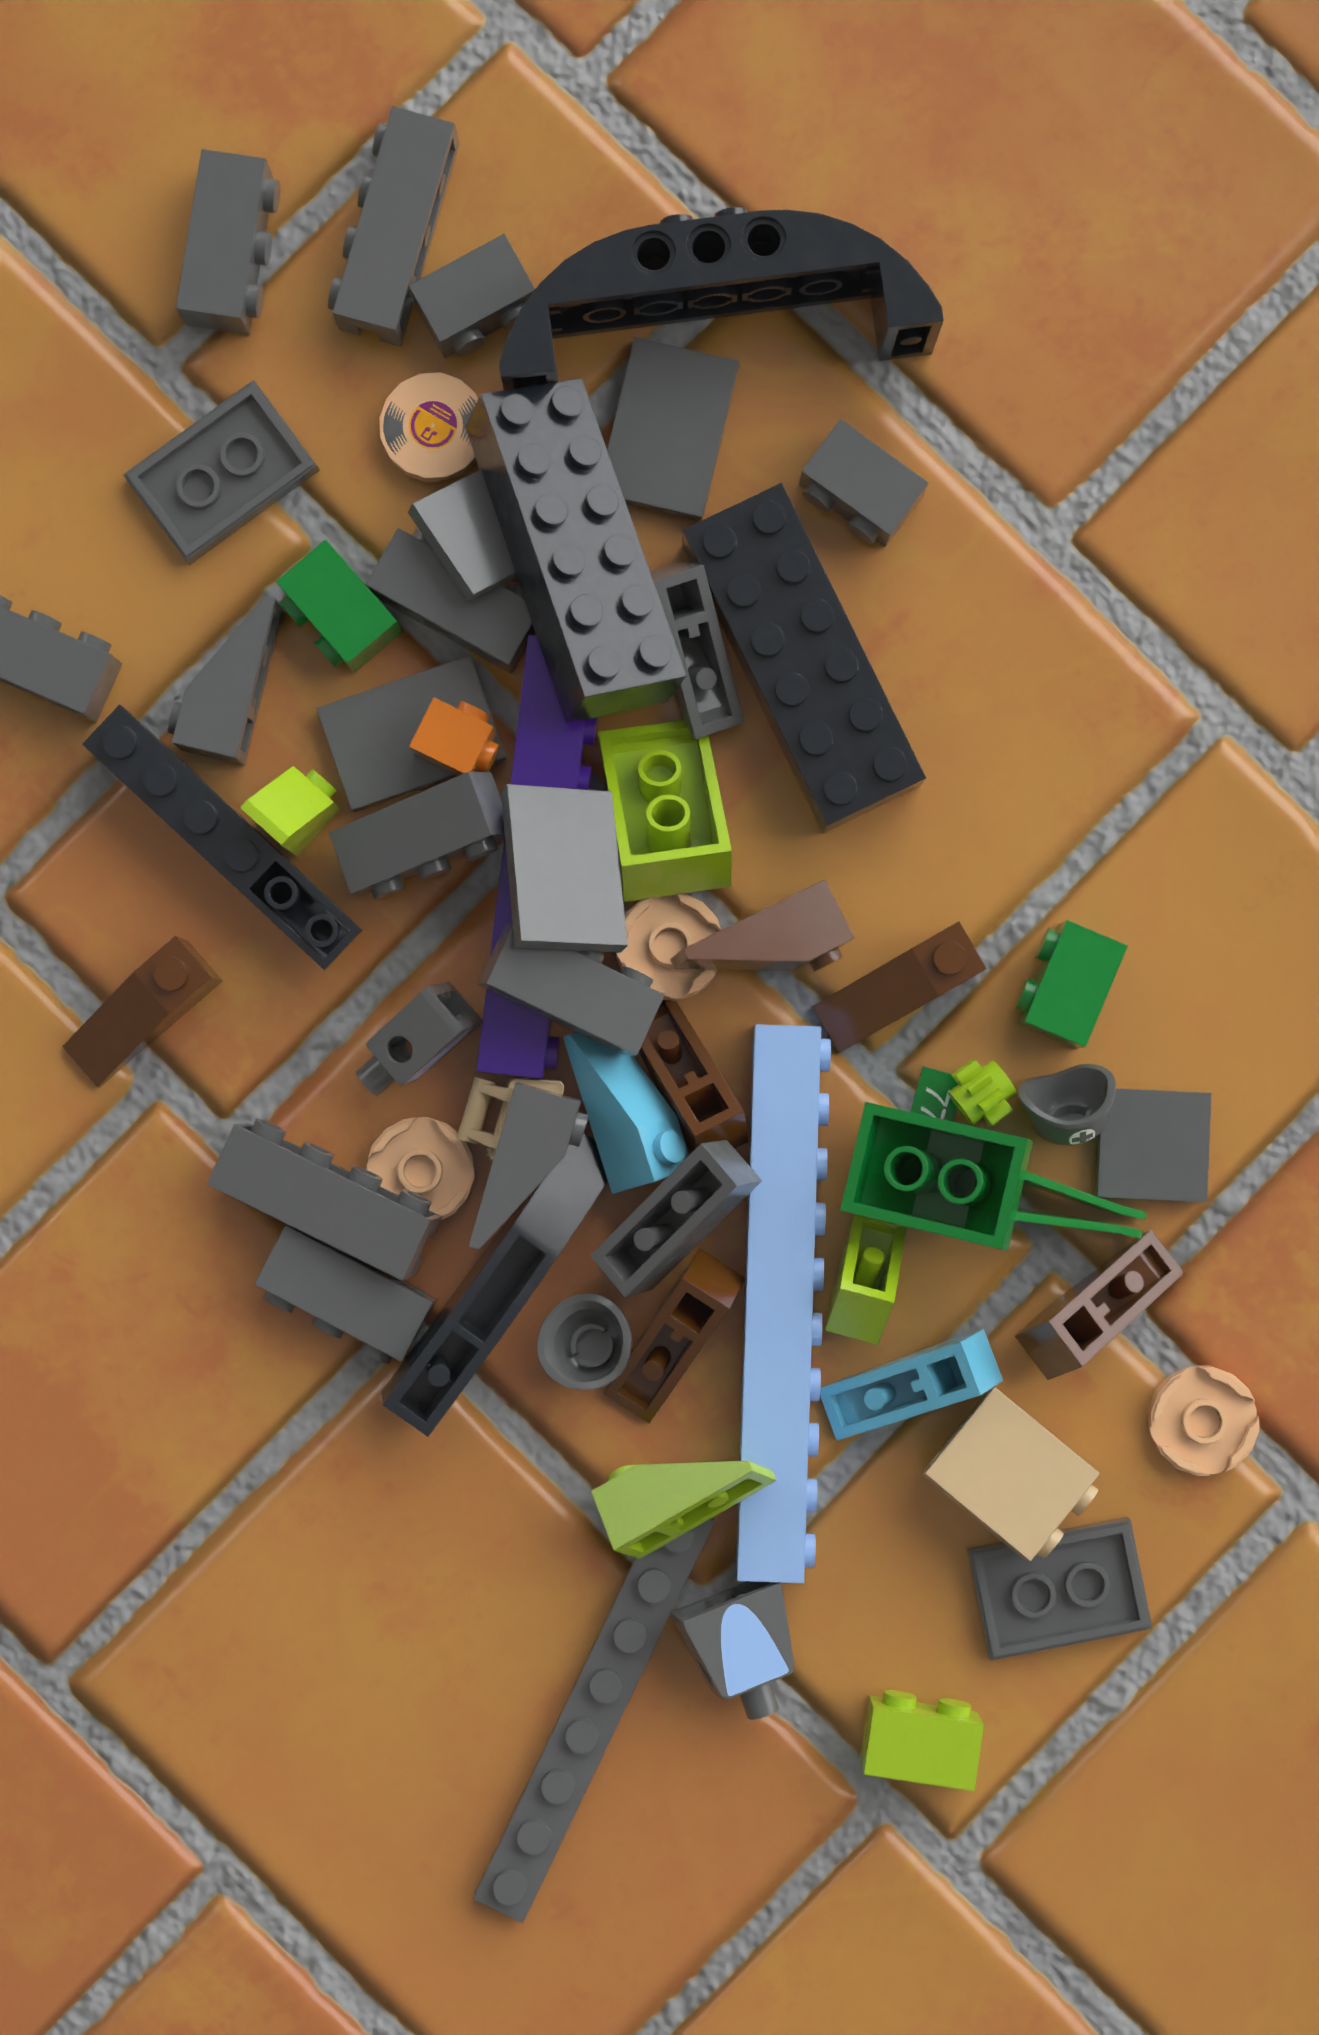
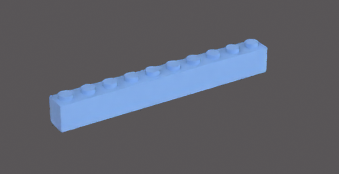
M755 1024L753 1026L749 1166L762 1182L748 1195L739 1461H750L772 1470L777 1481L738 1503L737 1581L804 1583L805 1567H815L816 1539L815 1534H806V1512H816L817 1479L807 1478L808 1456L818 1457L819 1424L809 1423L810 1401H820L821 1371L820 1368H811V1346H821L822 1313H813V1291H823L824 1258H814L815 1236H824L826 1225V1204L816 1203L817 1181H826L827 1148H818V1126H828L829 1093H819L820 1071L829 1072L831 1061V1040L821 1039V1026Z

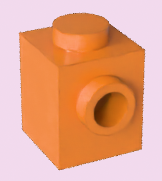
M433 697L409 746L414 755L457 776L466 772H489L500 749V745L493 742L497 735L492 725L487 723L490 717L489 714L464 701H460L458 707L455 708Z

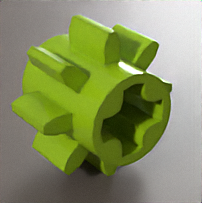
M971 1059L951 1074L958 1085L950 1090L948 1095L971 1125H974L983 1118L989 1126H994L1013 1111L1006 1100L1016 1094L1017 1091L995 1061L991 1060L981 1067L976 1059Z

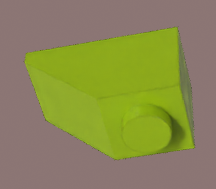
M294 766L247 799L240 807L277 842L297 857L341 810L330 799L337 791L313 768L304 776Z
M857 1214L852 1215L832 1289L825 1331L876 1345L879 1344L895 1302L906 1226Z

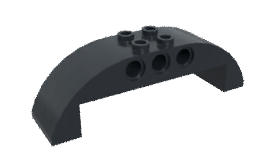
M742 207L725 208L716 212L714 217L692 219V216L687 214H676L663 218L660 224L624 230L595 241L565 259L540 282L520 309L505 342L499 363L504 390L558 382L553 339L870 298L879 361L932 355L944 322L943 310L930 286L906 258L879 237L852 223L820 213L795 210L747 212Z

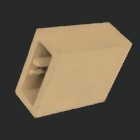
M993 1387L984 1394L921 1475L1023 1560L1032 1561L1036 1554L1042 1559L1046 1558L1056 1547L1064 1535L1058 1529V1526L1070 1511L1078 1516L1090 1504L1098 1492V1489L1092 1484L1100 1473L1001 1391Z

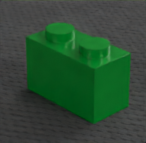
M326 539L276 581L286 595L279 601V604L299 627L309 621L321 635L314 644L335 668L344 662L355 673L403 632L397 620Z
M1068 920L1058 924L1056 931L1048 928L1035 958L1043 961L1035 981L1029 978L1025 980L1015 1002L1014 1008L1022 1011L1017 1024L1073 1048L1086 1047L1128 945Z

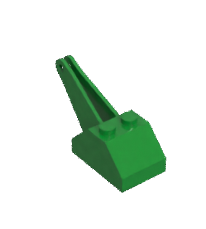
M865 1102L840 1208L841 1211L1007 1251L1015 1221L1113 1232L1142 1238L1143 1231L1091 1218L1018 1208L1023 1184L1092 1208L1146 1220L1147 1216L1145 1211L1121 1206L1027 1172L1033 1141L1030 1139Z

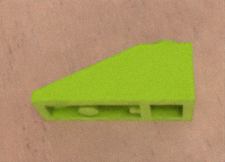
M750 1461L626 1465L614 1470L609 1474L606 1483L591 1492L613 1551L641 1559L777 1480L772 1470Z

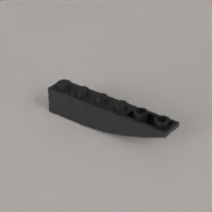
M119 704L82 743L87 750L323 970H326L363 931L243 816L122 705Z
M583 1133L580 1147L568 1146L565 1157L512 1213L381 1391L383 1406L427 1437L438 1425L526 1304L607 1183L608 1179L594 1139Z

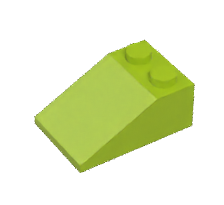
M684 720L599 731L598 739L606 791L612 792L624 902L732 887V849L709 735L693 739Z

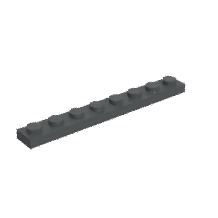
M713 1517L643 1558L634 1559L475 1890L474 1900L521 1923L524 1922L668 1621L670 1612L673 1610L715 1522Z

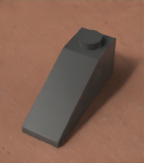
M679 561L650 571L687 675L673 694L691 737L698 739L744 723L704 565Z
M263 597L187 686L182 703H174L169 717L168 733L173 734L172 743L182 751L245 765L283 614V608L275 598Z
M520 1082L515 1083L468 1247L480 1249L565 1157L568 1146L580 1147L589 1116L578 1112L581 1100Z

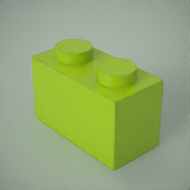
M885 1690L883 1697L869 1695L859 1760L864 1775L975 1791L984 1723L977 1711H971V1704L950 1698H940L938 1705L916 1702L917 1697L915 1695L898 1690Z

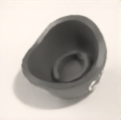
M1079 1064L1054 1074L1027 1079L1020 1085L1018 1095L1021 1104L1028 1111L1034 1129L1039 1136L1046 1141L1058 1145L1072 1146L1090 1141L1104 1131L1109 1119L1110 1108L1115 1100L1116 1083L1113 1074L1108 1069L1094 1064Z
M583 1293L569 1297L551 1310L540 1328L537 1340V1354L540 1364L553 1380L568 1388L593 1390L607 1386L622 1374L629 1360L632 1343L630 1327L620 1308L611 1300L601 1295Z

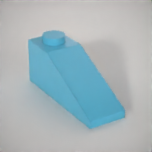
M577 1032L564 1036L563 1040L587 1115H589L588 1119L612 1194L667 1178L689 1156L677 1115L632 1055L618 1053Z
M982 1329L822 1386L820 1397L835 1438L838 1441L980 1396L1001 1383L1003 1378L986 1333Z

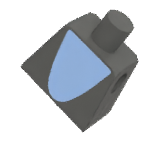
M449 981L426 987L368 1040L366 1046L374 1056L356 1071L357 1077L376 1096H379L394 1081L401 1086L413 1082L481 1026L482 1019ZM406 1039H407V1040L411 1043V1045H412V1049H413L412 1054L409 1053L408 1050H407V1048H406V1044H405Z
M747 1581L670 1612L678 1631L713 1693L722 1700L740 1695L747 1718L750 1720L764 1718L779 1709L771 1682L790 1675L794 1672L795 1668L784 1595L780 1582Z

